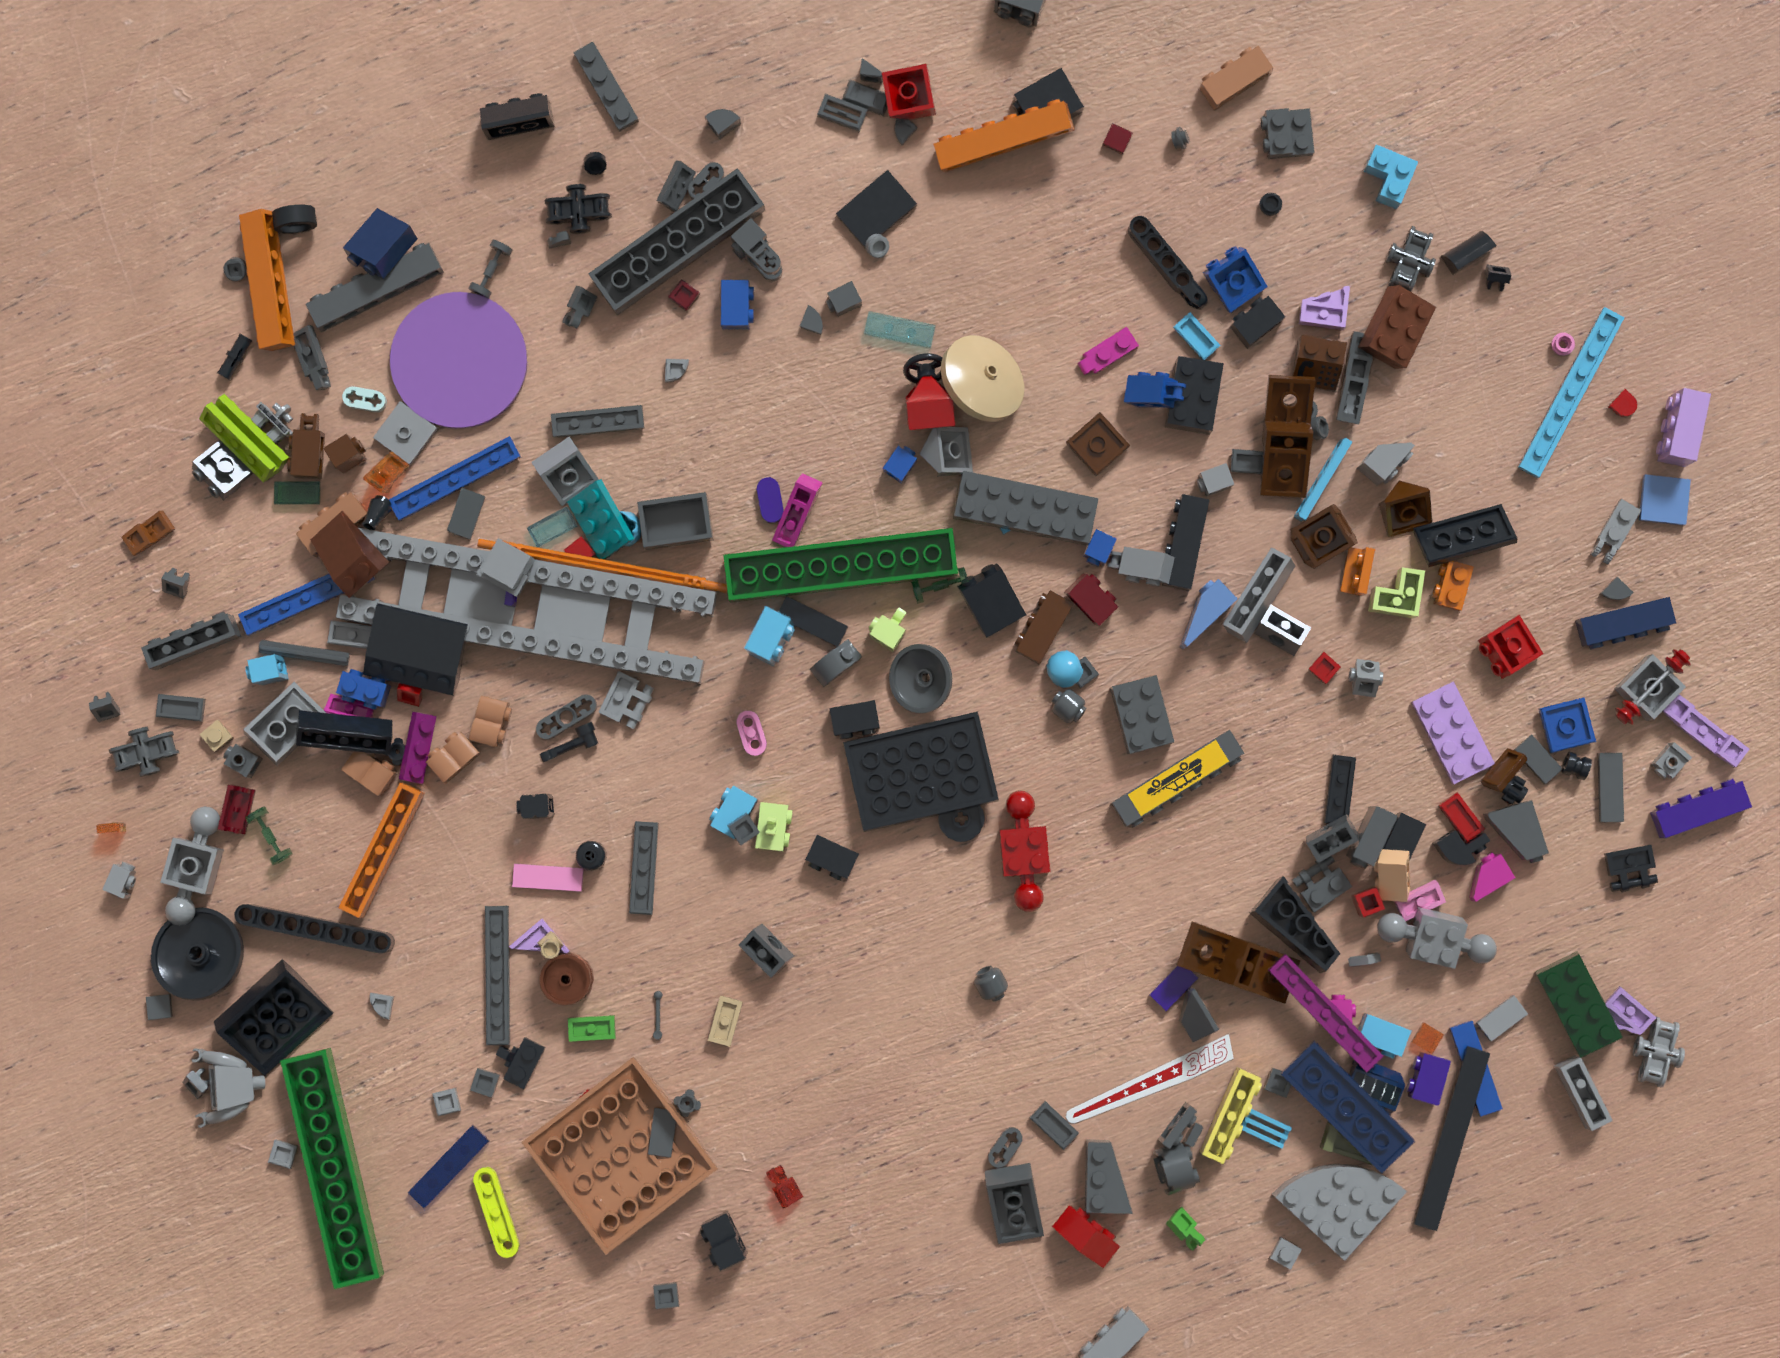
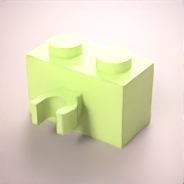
M898 608L891 620L884 615L880 619L875 617L868 628L871 632L870 638L894 652L905 635L906 630L899 626V624L905 617L906 612Z
M760 802L757 828L760 833L757 834L755 848L784 851V847H789L790 833H786L787 824H791L793 810H788L789 805Z

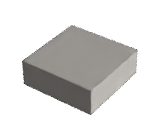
M456 1088L433 1093L438 1116L461 1111Z
M277 1139L274 1140L268 1163L291 1169L298 1145Z

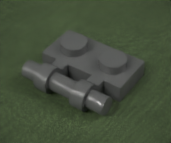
M1332 856L1319 863L1316 860V864L1307 870H1301L1298 873L1299 875L1292 879L1296 887L1303 883L1307 886V889L1300 894L1313 912H1316L1352 887L1339 867L1332 872L1328 868L1329 865L1335 862ZM1322 872L1325 877L1313 883L1311 878Z

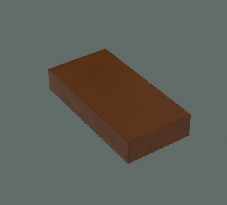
M1507 748L1481 779L1482 785L1501 793L1528 760L1526 755Z

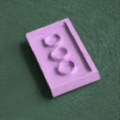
M1454 681L1411 702L1452 784H1456L1495 764Z

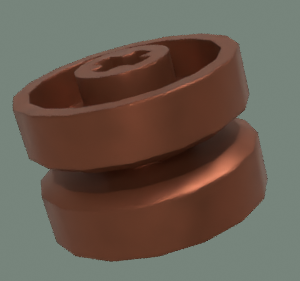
M566 953L548 960L541 970L539 980L541 990L546 998L556 1004L570 1005L577 1003L588 995L592 989L594 976L587 960L580 955ZM564 975L570 977V982L567 984L564 983L565 979H562Z

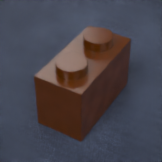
M348 434L343 435L323 448L334 467L342 473H346L367 459L364 455L366 449L361 441L357 440L356 437H350Z

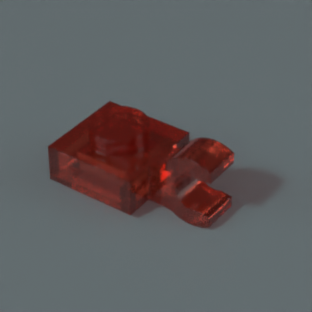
M781 1165L766 1172L768 1179L776 1184L772 1190L782 1209L803 1198L793 1176L787 1178L785 1170Z

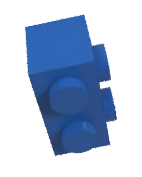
M721 280L722 329L750 330V323H754V309H750V300H754V287H750L749 280Z

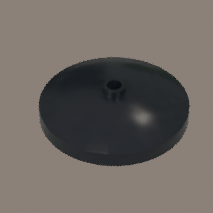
M195 908L194 918L186 925H174L167 920L158 931L151 949L152 970L159 984L169 993L191 1001L209 999L223 992L237 977L244 957L243 940L236 925L225 915L209 908Z

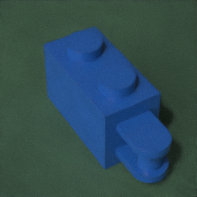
M1138 372L1137 375H1128L1124 402L1136 407L1174 408L1175 401H1184L1182 393L1183 389L1186 388V384L1178 383L1177 380L1169 378L1168 373L1156 372L1155 375H1151L1146 372Z

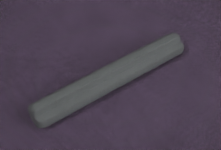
M261 640L259 643V653L276 654L282 657L347 666L350 660L348 652Z

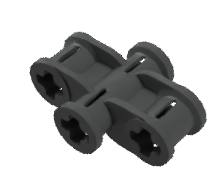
M1411 226L1403 248L1397 247V244L1394 242L1392 243L1385 262L1389 263L1392 261L1397 263L1390 278L1388 287L1400 285L1411 292L1419 272L1429 278L1436 259H1428L1425 255L1432 241L1433 233L1426 234L1416 230L1415 226Z
M148 727L129 731L128 735L132 737L133 743L109 749V753L113 755L116 766L114 771L120 772L140 766V777L160 772V768L156 766V760L179 754V750H176L172 737L174 732H165L149 738L147 734L149 731Z

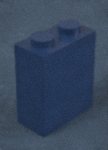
M377 208L345 244L343 249L348 256L347 260L353 266L358 267L359 265L372 276L377 275L384 279L418 238L410 225Z

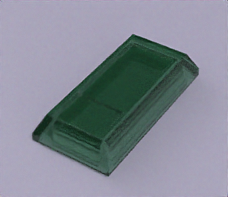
M320 481L274 482V505L320 504Z

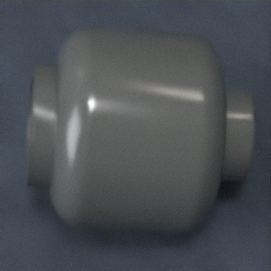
M1070 689L1063 693L1059 691L1051 701L1055 704L1052 709L1053 713L1066 723H1072L1073 721L1077 723L1087 709L1084 707L1085 700Z
M986 966L976 973L974 985L984 1000L992 999L995 1002L1005 996L1004 992L1008 988V983L999 968Z

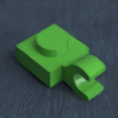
M1183 1207L1177 1209L1166 1222V1225L1181 1241L1186 1238V1245L1190 1250L1193 1251L1197 1245L1201 1246L1204 1243V1236L1195 1229L1197 1223Z

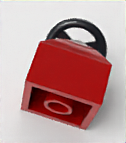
M919 354L913 356L904 364L903 374L905 378L916 384L905 397L909 430L955 426L953 400L946 388L938 382L942 379L941 371L935 374V368L941 366L943 358L937 354ZM923 360H932V361H933V362H931V363H929V364H928V363H925V364H919V363H917V362L923 361ZM910 369L917 370V377L910 373Z

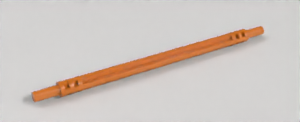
M479 539L477 547L492 550L496 541ZM506 542L530 555L535 560L727 593V584L709 581L705 577L701 578L690 576L689 574H679L537 548L520 543Z

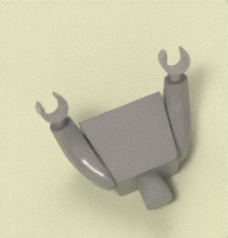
M197 1048L192 1050L199 1053V1058L191 1059L192 1062L212 1064L209 1065L211 1110L215 1111L210 1113L202 1112L195 1116V1118L202 1117L204 1123L197 1125L199 1128L234 1118L247 1109L249 1102L254 1100L253 1090L265 1089L264 1076L252 1077V1069L248 1068L243 1060L221 1052L205 1051L204 1049Z

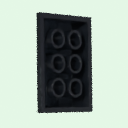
M377 603L365 655L363 675L453 696L460 681L468 624Z
M282 959L214 1021L216 1033L265 1076L333 1014V1011L308 983Z

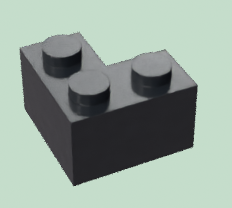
M728 1210L702 1223L703 1229L700 1230V1233L705 1243L709 1242L711 1245L709 1258L714 1267L718 1266L719 1270L722 1271L746 1259L748 1251Z

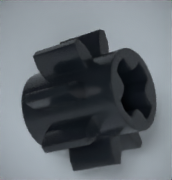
M1514 776L1501 792L1503 793L1501 799L1509 804H1513L1514 801L1520 803L1528 792V788L1524 787L1526 781L1519 776Z

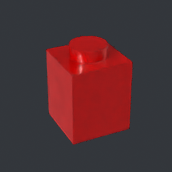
M1371 887L1351 895L1359 917H1366L1385 909L1377 887Z

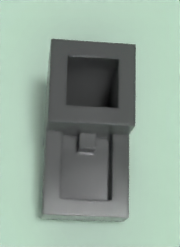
M847 639L813 665L810 671L821 685L825 687L860 660L862 656Z

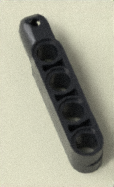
M1134 217L1128 228V234L1171 288L1179 293L1189 306L1198 310L1204 308L1208 303L1207 295L1194 280L1191 271L1146 217ZM1142 224L1145 231L1138 233L1133 229V225ZM1155 241L1158 243L1159 249L1153 251L1149 249L1147 243ZM1168 258L1172 260L1174 266L1172 268H1165L1162 260ZM1183 276L1187 279L1188 284L1181 286L1177 283L1176 278Z

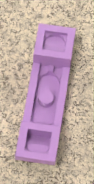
M1680 694L1663 710L1664 714L1685 733L1733 767H1737L1749 751V748L1732 735L1726 734L1694 709L1695 706Z

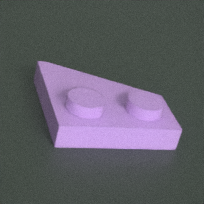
M1350 286L1342 287L1341 290L1331 293L1330 291L1322 293L1318 297L1303 299L1300 308L1299 324L1344 331Z
M1620 986L1605 1001L1610 1014L1620 1030L1623 1029L1641 1035L1656 1019L1650 1011Z

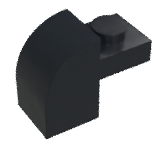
M1451 830L1434 841L1433 845L1447 862L1455 865H1468L1476 862L1471 853L1474 852L1476 855L1487 848L1485 844L1490 839L1486 833H1480L1468 843H1464L1457 831Z

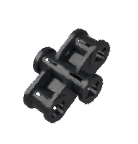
M586 185L566 186V191L569 192V197H553L544 200L548 213L546 223L552 225L571 223L570 233H587L590 231L587 221L608 220L612 218L608 205L610 194L597 193L585 195Z

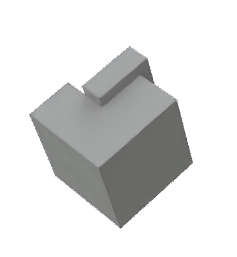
M498 538L476 575L518 597L529 578L527 574L535 559Z

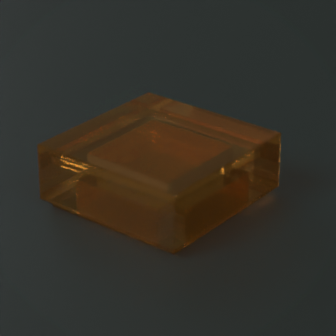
M123 822L96 825L97 834L126 832V824Z
M1422 1022L1411 1042L1433 1054L1444 1034Z

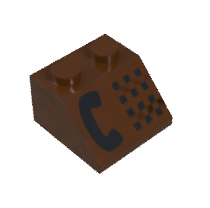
M1301 335L1297 342L1292 376L1315 377V388L1336 392L1344 364L1347 342Z

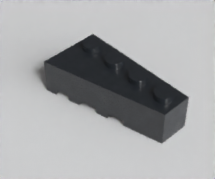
M1281 876L1277 878L1249 914L1319 973L1326 972L1340 955V952L1324 930L1319 927L1310 911L1308 912L1297 893L1289 886L1286 878Z

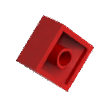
M927 64L882 72L890 118L918 119L936 115Z

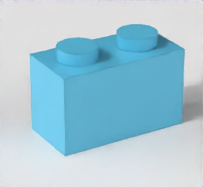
M273 654L247 660L246 675L248 680H251L254 684L267 685L289 680L285 658Z
M732 786L731 789L726 788L721 797V800L724 801L720 809H714L709 820L712 821L710 826L735 839L727 825L744 813L750 815L758 799Z
M1366 1013L1363 1014L1358 1028L1374 1047L1382 1049V1055L1393 1059L1395 1055L1402 1057L1411 1030Z

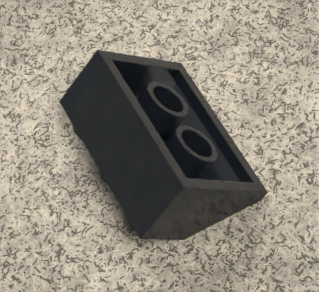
M537 93L530 95L528 99L512 98L504 104L494 102L486 104L484 108H480L481 127L487 139L493 140L555 127L548 96Z

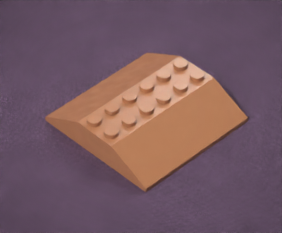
M634 1057L521 1142L605 1255L718 1169L681 1114L677 1112V1109L662 1089ZM654 1108L667 1109L676 1121L671 1157L648 1154Z

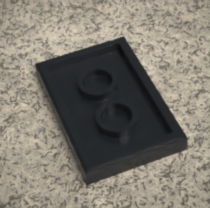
M886 170L836 213V216L865 248L866 241L871 235H883L915 208L917 203L889 170Z

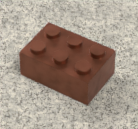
M1400 285L1387 287L1358 348L1394 369L1407 368L1436 306Z

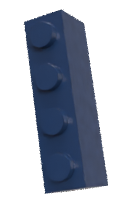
M1670 597L1581 618L1575 620L1581 646L1589 645L1591 650L1603 647V642L1608 640L1615 644L1626 641L1625 636L1634 635V639L1647 636V631L1656 629L1657 633L1670 630L1669 625L1676 624V619Z

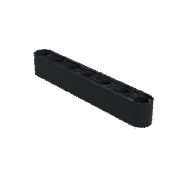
M242 904L234 912L236 921L242 925L375 953L389 952L395 945L394 937L385 931L260 905ZM245 908H249L252 912V917L249 921L243 918ZM269 912L275 918L272 925H268L265 921V916ZM291 917L297 921V927L294 930H291L287 925ZM313 922L318 923L320 926V931L317 935L312 934L310 931V926ZM335 927L341 928L343 932L339 940L335 939L332 934ZM359 931L365 935V941L362 944H358L355 940V935ZM380 936H384L388 941L385 949L380 948L377 944Z

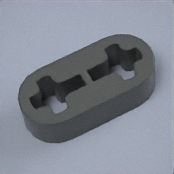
M711 162L707 164L690 182L688 191L692 199L700 195V193L694 194L695 186L701 187L705 183L702 188L704 192L724 178V170L719 163ZM712 169L713 171H715L716 169H718L719 177L716 178L715 176H713L708 181L707 179L710 177L709 170Z
M1006 1128L990 1149L988 1159L992 1166L996 1168L1004 1167L1021 1145L1022 1134L1017 1128ZM1016 1132L1018 1141L1016 1143L1012 1141L1008 1147L1005 1146L1008 1141L1006 1134ZM1002 1148L1006 1149L1002 1155L1004 1161L994 1162L993 1153H999Z

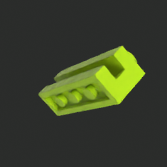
M223 394L218 397L215 405L210 402L204 407L199 419L263 483L283 470L289 457L250 417L237 407L234 401Z

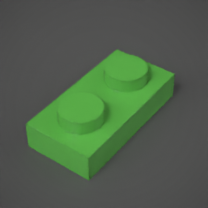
M615 1015L568 1018L569 1042L616 1039Z

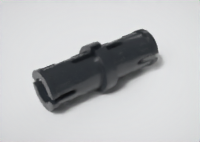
M239 333L231 350L226 352L227 357L217 373L231 380L238 364L243 362V356L252 340Z

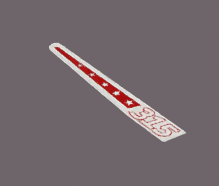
M1229 1034L1068 1110L1066 1113L1067 1120L1070 1123L1080 1122L1192 1079L1234 1059Z

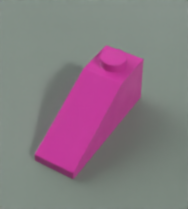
M803 473L794 485L772 541L785 547L795 546L823 482Z

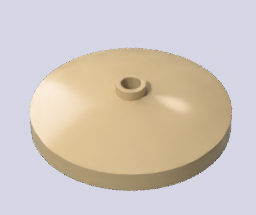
M970 335L956 340L945 351L941 362L942 380L951 399L964 412L982 421L996 422L1008 418L1019 408L1024 397L1023 376L1014 358L1001 345L986 337Z

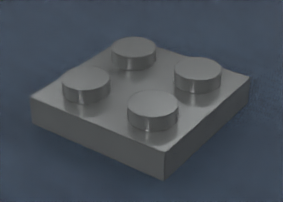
M1185 1102L1158 1140L1169 1149L1172 1145L1176 1147L1183 1138L1181 1133L1186 1126L1190 1128L1196 1121L1197 1116L1195 1114L1197 1110Z

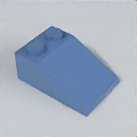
M1219 579L1215 582L1210 580L1199 590L1201 595L1196 600L1180 647L1182 649L1189 646L1238 599Z

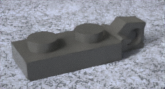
M308 325L294 332V346L305 377L313 381L316 390H325L331 387L327 375L329 374L328 367L313 326Z

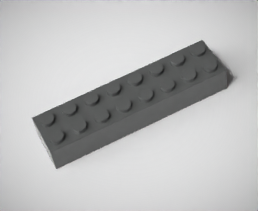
M737 168L588 274L618 316L731 236L750 218L755 219L766 211L765 205Z

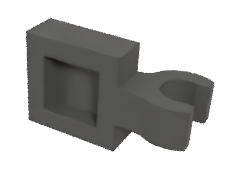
M576 286L567 304L571 311L564 316L562 323L577 329L582 316L589 317L598 296L580 286Z

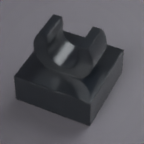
M1487 264L1485 269L1487 289L1490 290L1491 285L1494 282L1500 283L1498 289L1502 292L1505 288L1504 283L1510 284L1512 276L1508 267Z

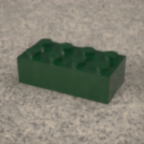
M1577 951L1535 971L1581 1058L1623 1038Z

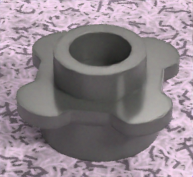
M691 1089L686 1090L682 1096L674 1098V1104L678 1106L683 1117H688L690 1112L701 1108V1102L696 1100L695 1093Z

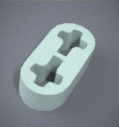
M348 387L342 394L344 403L353 409L381 412L387 405L386 397L376 390ZM356 392V395L363 399L362 401L354 400V403H351L348 396ZM378 396V399L382 402L377 404L376 407L371 402H367V398L375 399Z

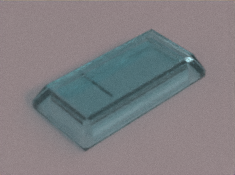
M566 506L527 527V530L538 548L578 526Z

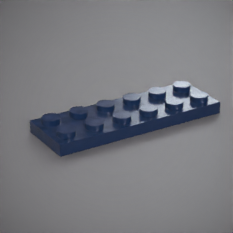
M1315 1041L1281 1072V1075L1381 1174L1415 1142V1139Z

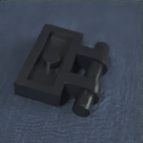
M1652 845L1604 853L1608 876L1618 875V881L1610 883L1612 892L1619 890L1627 892L1630 888L1635 887L1648 888L1651 884L1658 883L1657 875L1648 876L1647 869L1656 868ZM1638 871V878L1628 879L1627 873Z

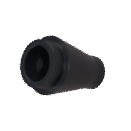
M380 495L372 498L363 521V526L374 531L380 522L391 512V502Z

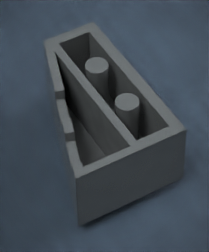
M1086 1139V1213L1133 1214L1110 1140Z

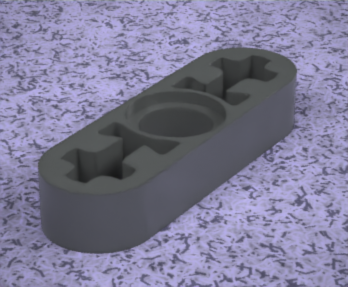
M581 695L543 718L536 725L538 736L543 739H552L592 715L597 709L595 698L590 695ZM582 700L592 701L590 705L591 710L582 709L579 711L582 716L578 718L576 711L571 706L575 704L576 708H579L583 705ZM566 710L571 711L573 714V720L568 724H564L560 719L561 713ZM556 717L557 723L562 728L558 730V727L554 726L550 729V735L547 733L542 734L543 724H553L552 718Z

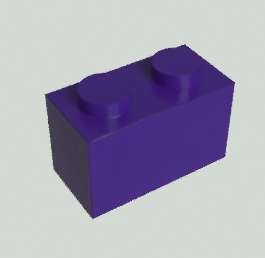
M1420 1052L1413 1062L1412 1068L1415 1070L1413 1079L1410 1078L1407 1083L1406 1091L1409 1092L1408 1097L1439 1106L1451 1061Z

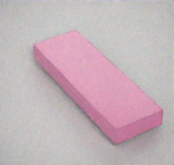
M514 864L512 887L582 891L584 869Z

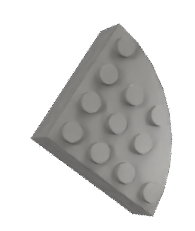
M1330 1164L1317 1166L1297 1176L1295 1175L1285 1181L1272 1195L1345 1261L1407 1191L1390 1178L1374 1170L1351 1164Z

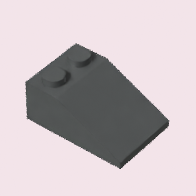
M1026 1163L985 1171L986 1187L998 1244L1044 1236L1031 1164Z

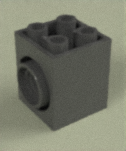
M995 0L994 12L1000 18L1006 20L1012 18L1018 20L1023 26L1031 27L1033 25L1037 27L1045 0Z

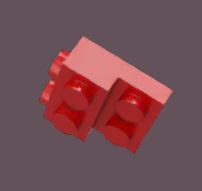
M1520 615L1478 639L1480 643L1479 651L1482 655L1488 656L1492 663V672L1496 676H1500L1501 679L1512 675L1544 654Z

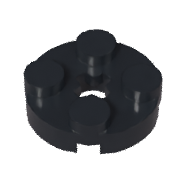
M981 806L938 815L940 829L948 838L954 841H969L980 833L984 825L983 809ZM959 812H962L964 816H968V820L964 821L965 825L960 826L959 822H955Z

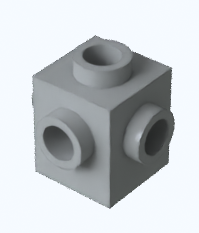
M1356 659L1355 667L1350 668L1349 681L1352 682V694L1376 697L1378 686H1381L1383 682V672H1380L1379 662Z

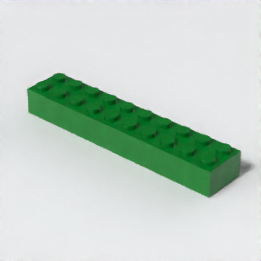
M953 528L723 555L728 600L730 603L958 576Z
M327 1048L283 1059L280 1061L333 1287L338 1289L380 1278L384 1275L383 1265L332 1050Z

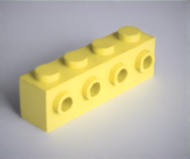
M1236 1067L1199 1151L1202 1155L1224 1164L1226 1159L1229 1160L1234 1149L1232 1147L1234 1139L1239 1138L1243 1129L1241 1123L1244 1117H1248L1252 1109V1104H1250L1254 1095H1258L1262 1086L1260 1077Z

